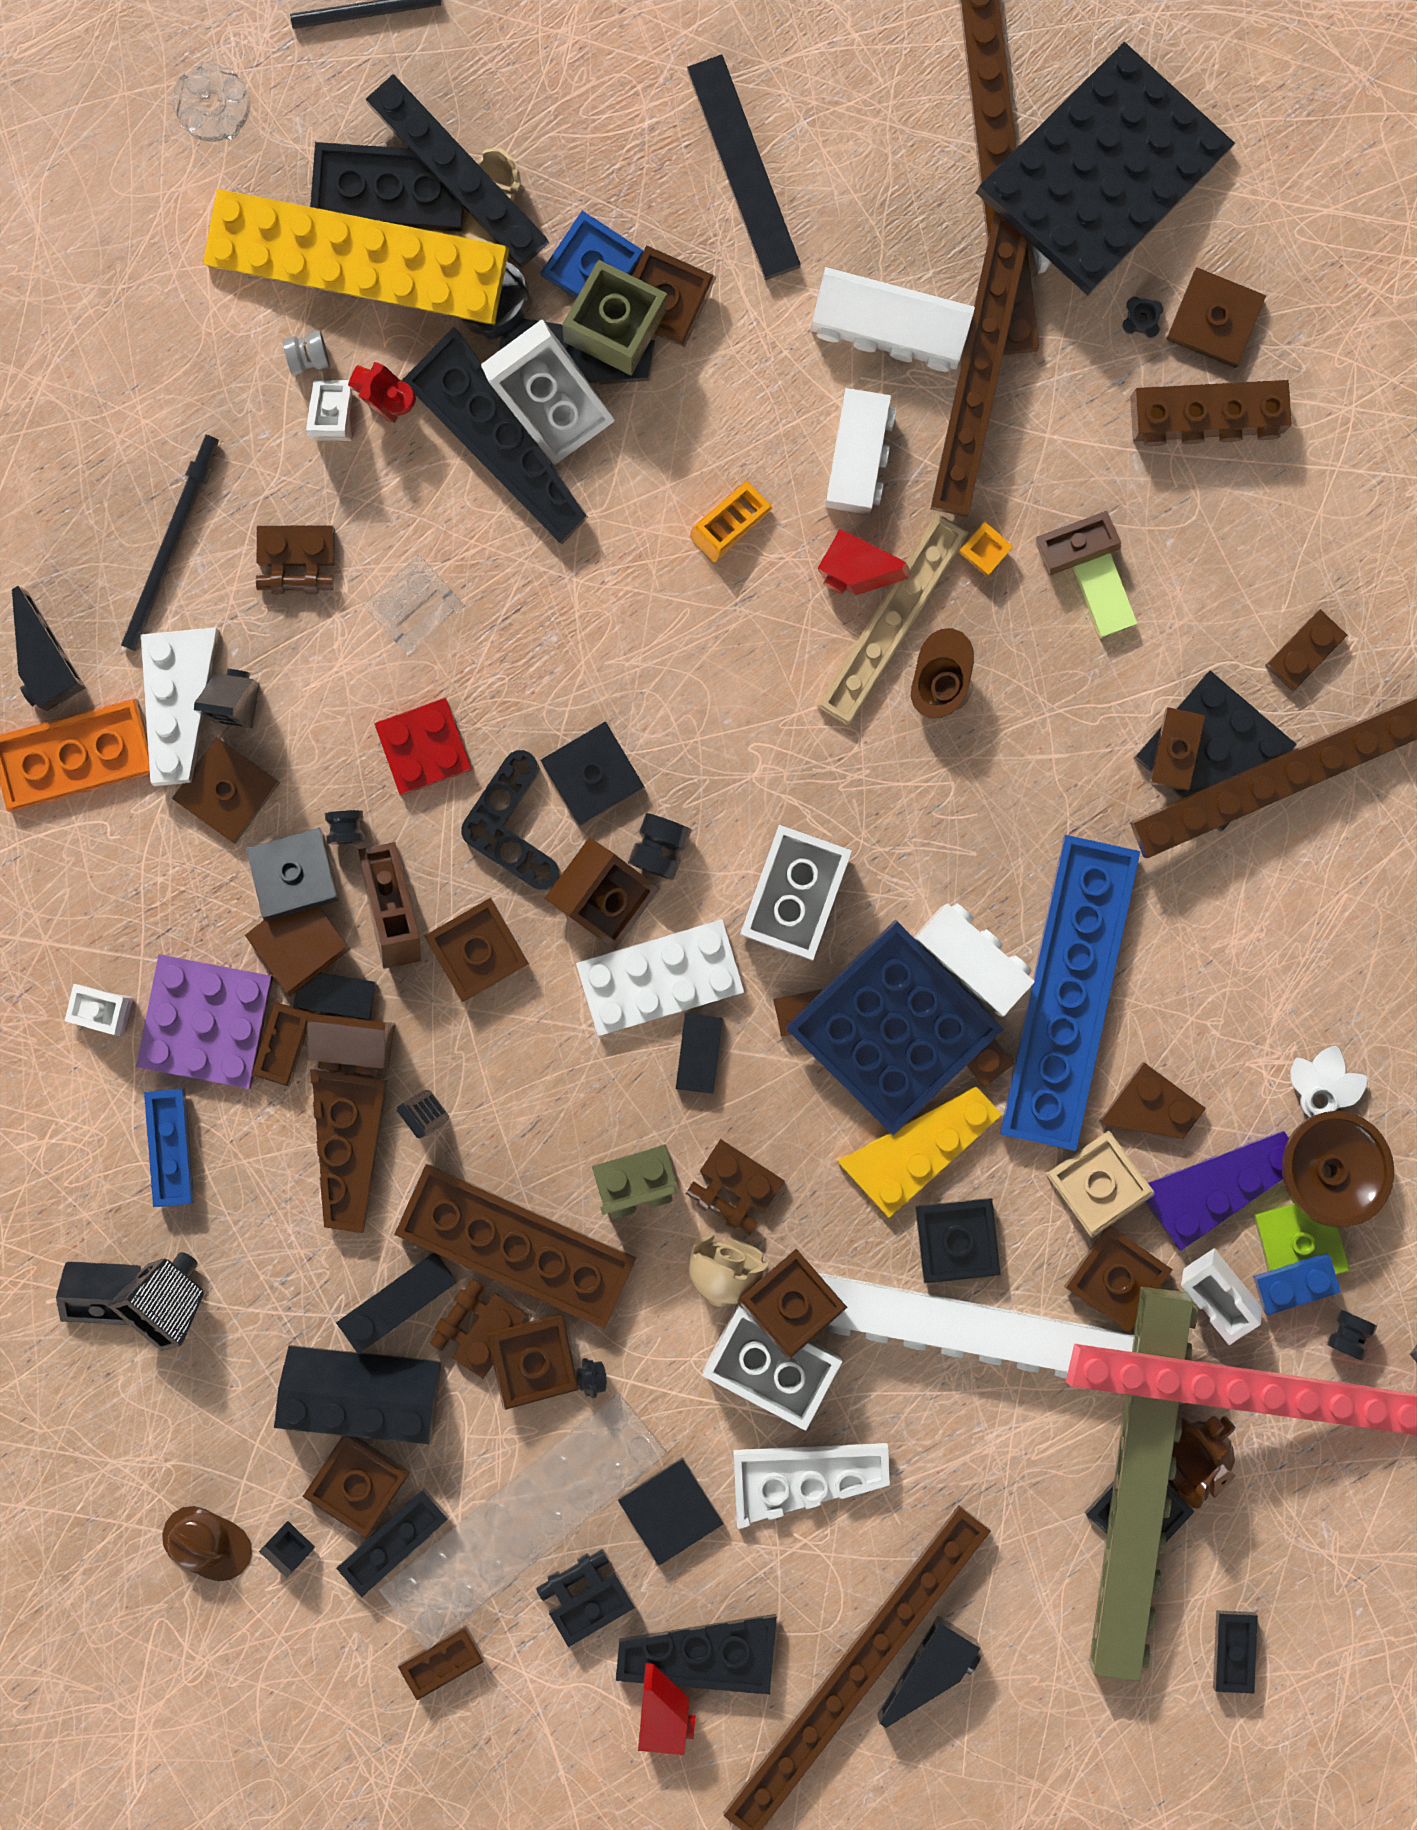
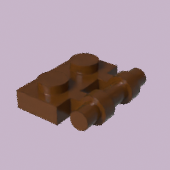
M333 525L257 526L256 563L259 566H272L271 575H256V589L271 590L272 594H284L285 590H305L306 594H318L319 590H333V575H319V566H335V528ZM285 566H306L305 575H285Z
M720 1138L700 1169V1172L712 1179L710 1184L705 1189L693 1181L685 1194L696 1200V1206L702 1210L710 1209L725 1219V1224L733 1230L739 1228L750 1235L758 1222L745 1215L749 1207L752 1205L764 1213L785 1180ZM722 1186L741 1198L736 1207L716 1196Z
M472 1278L466 1289H460L454 1298L457 1302L446 1319L441 1318L435 1329L437 1332L431 1339L430 1344L443 1351L450 1339L455 1341L460 1346L452 1358L484 1379L493 1366L487 1333L519 1325L527 1313L496 1292L489 1303L485 1304L478 1299L485 1286ZM470 1310L479 1315L470 1331L466 1333L459 1328V1325Z

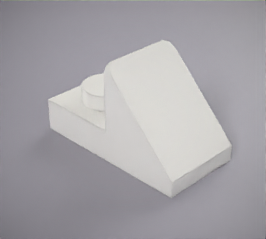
M349 380L313 381L306 426L307 437L315 441H352L349 417L353 390L348 386Z
M73 984L65 1021L116 1036L124 1035L133 997Z

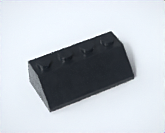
M289 1345L278 1387L274 1428L429 1445L434 1436L441 1361L362 1352L357 1354V1352Z

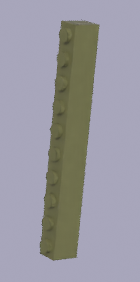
M1148 1287L1140 1288L1132 1352L1192 1360V1344L1187 1342L1189 1328L1195 1329L1198 1308L1197 1305H1193V1300L1187 1292ZM1127 1394L1125 1397L1089 1659L1094 1676L1140 1681L1142 1668H1148L1150 1645L1145 1643L1147 1630L1153 1631L1155 1625V1608L1151 1607L1152 1593H1158L1160 1588L1161 1574L1160 1570L1156 1569L1158 1555L1163 1556L1165 1552L1166 1534L1161 1532L1163 1518H1169L1171 1510V1496L1166 1493L1168 1480L1173 1481L1176 1474V1457H1172L1173 1442L1179 1443L1181 1438L1182 1422L1181 1419H1177L1179 1404L1184 1405V1402Z

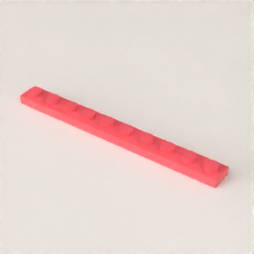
M1074 1344L1066 1383L1078 1388L1417 1435V1394L1081 1344Z

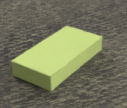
M1111 553L1074 566L1073 570L1100 639L1137 624Z

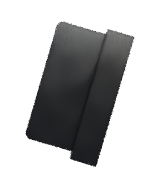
M66 1262L56 1294L60 1322L129 1325L110 1309L108 1305L141 1271V1266Z

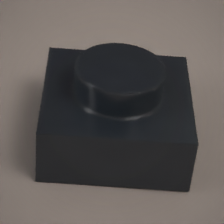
M287 1521L259 1552L287 1578L312 1552L315 1546Z

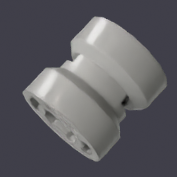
M320 330L309 332L307 337L300 339L295 336L283 338L284 351L292 376L304 374L308 368L314 367L317 370L330 367L327 349Z

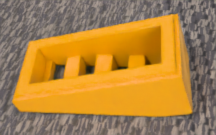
M746 481L693 526L690 538L716 563L773 509V506ZM742 497L755 509L756 512L753 515L739 502ZM730 508H732L744 521L742 524H740L731 515V513L728 511ZM719 519L732 531L731 534H728L717 523Z

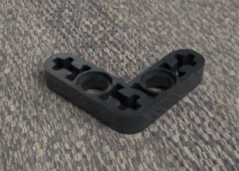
M516 750L505 758L464 820L461 834L468 845L533 888L548 890L560 878V869L557 863L504 827L539 772L537 760L530 752ZM526 758L529 760L527 766L531 772L528 776L525 774L519 775L515 784L522 787L516 793L509 784L501 782L500 779L503 775H506L510 780L515 773V769L511 766L514 760L521 762ZM505 789L510 793L511 802L506 809L496 810L491 807L489 797L494 790ZM482 821L486 822L485 830L495 838L498 830L504 833L496 841L492 853L486 851V848L491 843L481 837L476 841L471 839L473 832L469 828L472 823L479 825ZM508 841L518 843L522 849L520 858L514 863H507L500 856L502 845ZM529 851L536 854L531 859L536 865L540 867L544 866L545 863L551 865L549 872L553 876L550 881L543 879L540 883L535 882V872L527 867L524 874L517 871L526 862Z

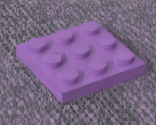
M158 955L136 1067L251 1089L254 1077L252 1072L259 1052L273 976Z

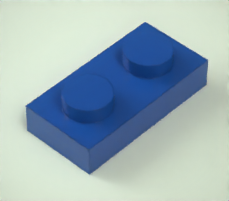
M1327 1253L1253 1276L1263 1311L1267 1316L1341 1293L1331 1257Z

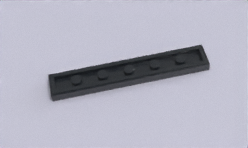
M723 54L688 66L687 72L764 280L766 281L799 269L800 261Z

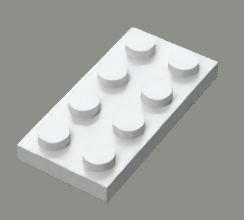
M722 919L576 963L597 1036L744 993Z

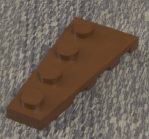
M310 1069L314 1097V1118L316 1119L317 1154L319 1156L321 1175L320 1188L324 1227L363 1233L388 1080Z

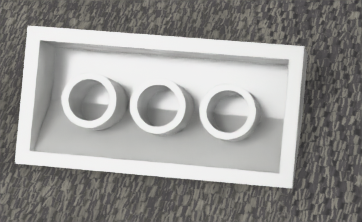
M825 267L812 319L811 331L816 332L818 338L828 342H838L839 339L854 342L853 346L862 351L875 352L876 349L891 352L890 356L896 360L911 362L912 359L927 362V366L931 369L947 372L949 368L957 369L975 307Z

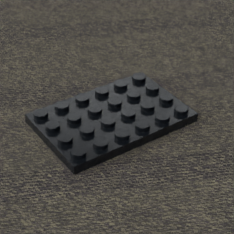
M1124 41L979 185L975 193L1089 296L1232 149L1235 142Z

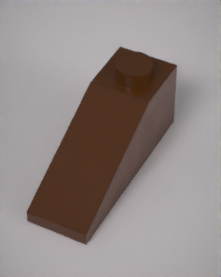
M396 843L358 849L383 969L421 961L420 939Z

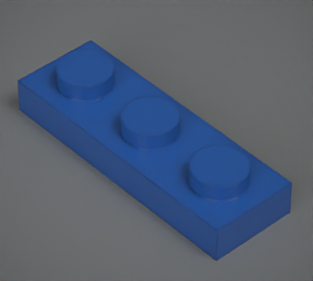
M185 1088L144 1092L153 1207L194 1203Z

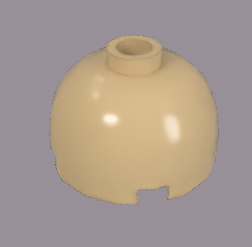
M715 1235L698 1238L693 1245L689 1261L692 1284L714 1306L726 1307L731 1304H738L737 1300L765 1276L768 1261L762 1262L764 1254L749 1243L731 1237H726V1244L713 1242Z

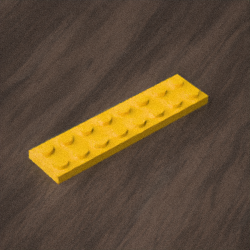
M217 189L203 265L495 325L510 248L503 245Z

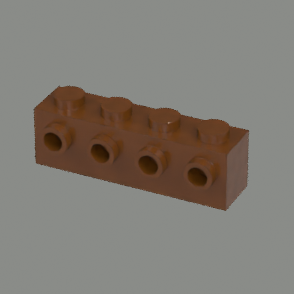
M1289 380L1136 388L1130 396L1133 442L1143 441L1144 446L1165 445L1167 440L1181 439L1182 444H1199L1209 437H1219L1220 442H1236L1242 440L1243 436L1257 435L1258 440H1274L1280 438L1281 434L1285 433L1292 425Z

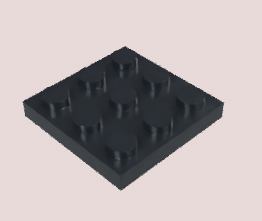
M1209 670L1176 708L1205 715L1190 789L1189 791L1170 789L1183 799L1288 753L1297 744ZM1162 725L1134 757L1151 773ZM1229 823L1222 825L1216 829L1221 832L1229 825Z

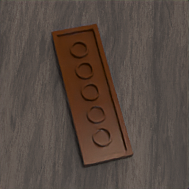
M425 1164L394 1234L603 1329L606 1328L637 1258L429 1164Z

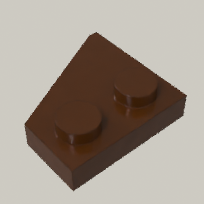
M1142 1062L1099 1122L1103 1125L1184 1139L1206 1108L1145 1062Z

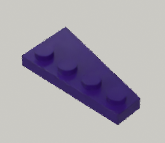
M1279 1131L1224 1154L1213 1156L1182 1170L1179 1169L1161 1178L1147 1182L1155 1195L1145 1202L1176 1247L1182 1251L1283 1180L1282 1157L1289 1137L1285 1131Z

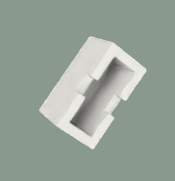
M1215 1248L1184 1268L1181 1282L1182 1288L1189 1294L1199 1309L1205 1311L1210 1318L1211 1324L1228 1345H1231L1261 1325L1262 1306Z

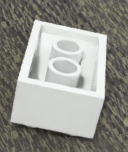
M543 319L481 364L488 382L554 465L615 421L612 414Z

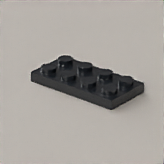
M315 142L310 207L419 229L462 231L464 207L409 148Z

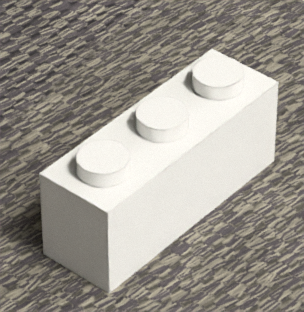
M845 388L825 508L870 515L872 504L880 505L883 483L876 482L878 468H886L890 447L889 445H883L885 430L892 431L896 408L889 407L890 395Z

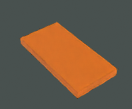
M136 698L0 735V786L8 812H14L150 775L148 737Z

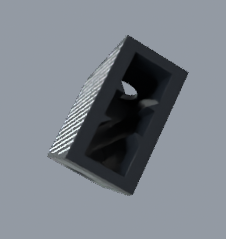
M179 1252L173 1262L163 1258L148 1263L112 1299L108 1307L160 1351L181 1346L204 1295L203 1289L190 1278L198 1266L197 1261L189 1254Z

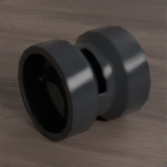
M1341 1309L1337 1318L1339 1324L1338 1331L1330 1335L1326 1345L1363 1361L1367 1352L1364 1343L1365 1341L1367 1342L1368 1338L1374 1336L1378 1325Z

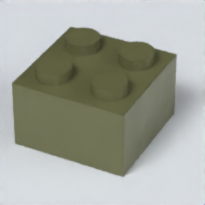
M598 260L563 322L564 342L632 375L666 314L667 293Z

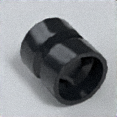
M646 813L639 831L643 838L642 842L634 844L628 864L652 874L674 880L681 862L677 853L678 851L685 850L692 829L663 817Z

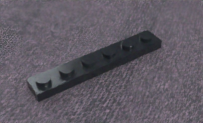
M394 74L365 99L369 107L498 245L510 248L508 256L521 269L549 244L546 236Z

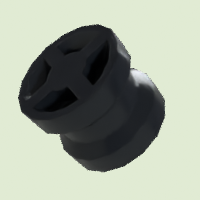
M346 810L325 813V821L330 826V833L326 836L327 844L339 845L365 842V834L360 829V822L364 819L363 811Z

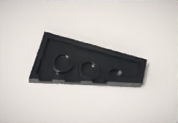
M776 1614L620 1638L616 1681L644 1683L645 1666L647 1663L654 1664L678 1687L770 1695L777 1616Z

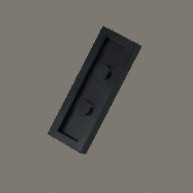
M423 1488L341 1562L336 1569L354 1590L363 1597L444 1524L450 1516Z

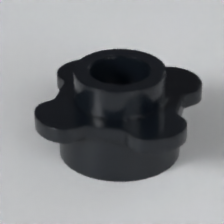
M1139 297L1130 298L1126 303L1128 315L1127 319L1122 323L1123 330L1128 334L1139 332L1144 333L1148 338L1155 337L1160 331L1158 321L1164 310L1163 305L1156 300L1140 299ZM1141 314L1146 315V320H1141L1139 316Z
M583 1358L582 1367L577 1370L578 1386L580 1391H584L585 1395L591 1396L592 1399L597 1397V1393L606 1391L605 1367L602 1361L593 1362V1360Z

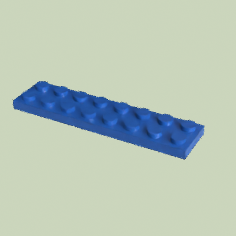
M1064 835L1033 976L1035 982L1031 985L1000 1129L1001 1135L1074 1151L1077 1150L1139 861L1140 851L1069 835Z

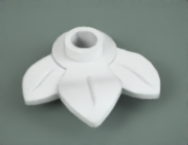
M1331 1046L1321 1051L1312 1063L1297 1057L1292 1064L1290 1071L1291 1083L1301 1094V1108L1308 1117L1323 1112L1337 1111L1339 1107L1352 1106L1361 1098L1365 1091L1368 1077L1363 1074L1345 1073L1344 1059L1337 1046ZM1317 1094H1321L1325 1098L1324 1106L1319 1109L1313 1104V1098Z

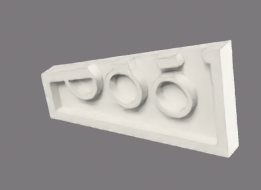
M217 627L141 635L150 782L153 786L192 783L202 715L193 709L196 699L208 684L209 677L211 678L214 663L212 661L213 653L219 636Z
M887 1443L733 1450L737 1529L750 1526V1523L768 1518V1520L782 1517L784 1513L806 1507V1509L817 1507L824 1501L838 1497L844 1499L890 1485Z

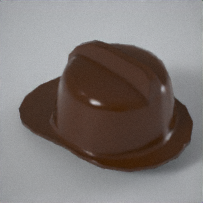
M953 628L940 629L932 633L921 647L910 696L913 706L923 716L928 718L948 716L954 711L961 709L968 702L972 694L973 684L971 675L974 665V650L971 641L963 632Z
M197 1506L182 1507L172 1513L165 1522L162 1533L163 1547L169 1558L179 1566L206 1579L218 1582L235 1578L248 1566L252 1553L250 1539L245 1531L235 1523Z

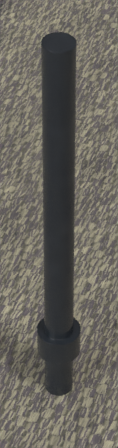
M205 434L195 461H190L185 473L188 479L122 640L121 646L133 651L136 650L202 483H207L212 471L209 466L220 441L215 437Z

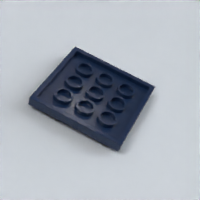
M896 919L785 1026L786 1030L892 1135L896 1134L1004 1030Z

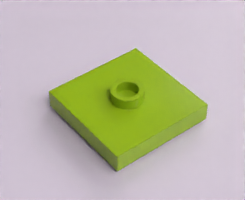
M1295 1204L1253 1214L1268 1271L1325 1253L1331 1257L1335 1274L1349 1271L1338 1227L1325 1226L1311 1220Z

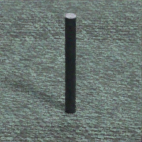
M372 0L291 13L290 18L292 28L298 29L442 6L441 0Z

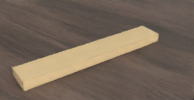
M935 514L906 561L911 571L908 579L891 585L817 705L818 708L847 726L851 725L969 533L967 530L941 514Z

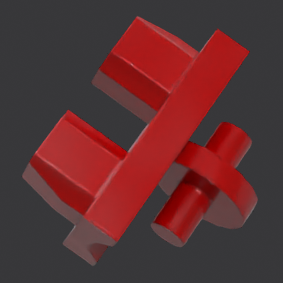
M374 362L371 370L357 365L348 381V386L352 390L359 392V397L390 422L395 423L398 416L408 413L415 405L416 394L413 388L406 382H402L386 366Z

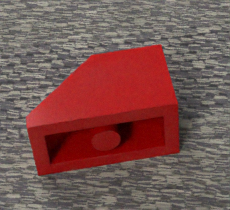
M841 529L837 532L817 568L823 579H825L823 584L839 594H843L846 590L854 595L906 580L911 574L905 561Z
M646 1663L638 1751L684 1755L686 1739H694L696 1715H688L689 1698L654 1664Z

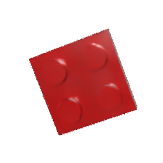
M446 697L374 723L399 795L401 796L472 771Z

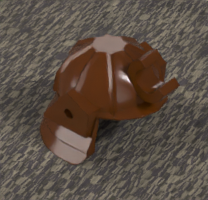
M1211 1416L1207 1422L1197 1421L1194 1423H1190L1185 1418L1181 1419V1438L1179 1443L1173 1442L1172 1457H1176V1474L1174 1480H1168V1483L1181 1499L1193 1508H1201L1203 1502L1207 1500L1209 1493L1213 1498L1217 1497L1235 1477V1474L1232 1472L1235 1463L1234 1449L1228 1436L1236 1427L1227 1416H1223L1220 1421L1216 1416Z

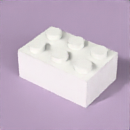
M779 825L740 936L812 961L852 850Z
M948 903L941 906L914 938L996 1017L1005 1016L1035 982L1028 976L1032 969L1016 955L1008 958L999 949L1003 946L1002 942L987 929L979 932L970 923L974 918L962 906L956 904L951 907Z
M738 1303L703 1368L702 1376L806 1431L842 1360L838 1354L813 1341L808 1342L788 1360Z

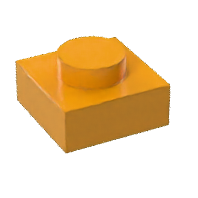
M984 522L960 549L959 554L988 577L1010 552L1013 545Z

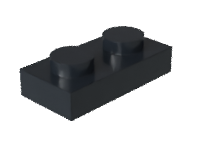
M1216 1610L1213 1689L1216 1692L1250 1694L1255 1692L1258 1615L1255 1612Z

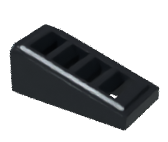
M424 1090L396 1107L399 1115L416 1138L419 1139L430 1135L449 1120L448 1113L430 1090Z

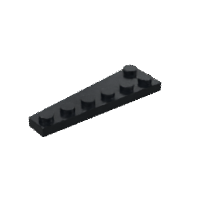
M453 327L401 381L406 382L413 388L416 396L548 532L559 543L563 544L583 524L588 515L543 450L488 382L481 366V361L463 335Z

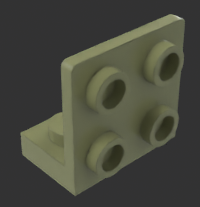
M666 1144L592 1166L603 1203L600 1207L602 1215L611 1213L613 1219L635 1213V1205L649 1202L650 1208L672 1202V1194L678 1192V1184Z

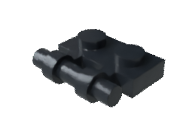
M604 1549L597 1551L591 1556L586 1553L577 1559V1564L562 1573L559 1571L547 1576V1582L536 1587L542 1601L555 1594L561 1604L551 1609L549 1615L568 1647L635 1608V1603L617 1572L604 1579L601 1577L598 1569L610 1562ZM586 1577L591 1586L572 1596L568 1587Z

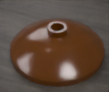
M1329 1111L1308 1118L1293 1131L1283 1152L1282 1176L1289 1197L1304 1215L1325 1226L1350 1227L1368 1221L1385 1205L1393 1187L1394 1162L1388 1143L1373 1124L1353 1113ZM1326 1164L1329 1165L1332 1170V1174L1329 1178L1326 1177L1323 1172V1168Z

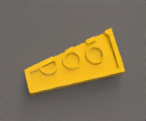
M974 1086L916 1119L907 1122L896 1134L888 1133L866 1144V1146L840 1158L837 1162L890 1218L1002 1114Z

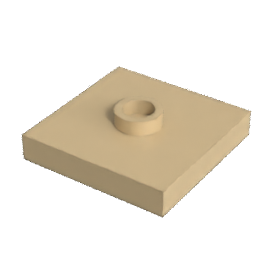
M1107 1131L1046 1173L1050 1182L1091 1238L1155 1195L1150 1185L1110 1131Z

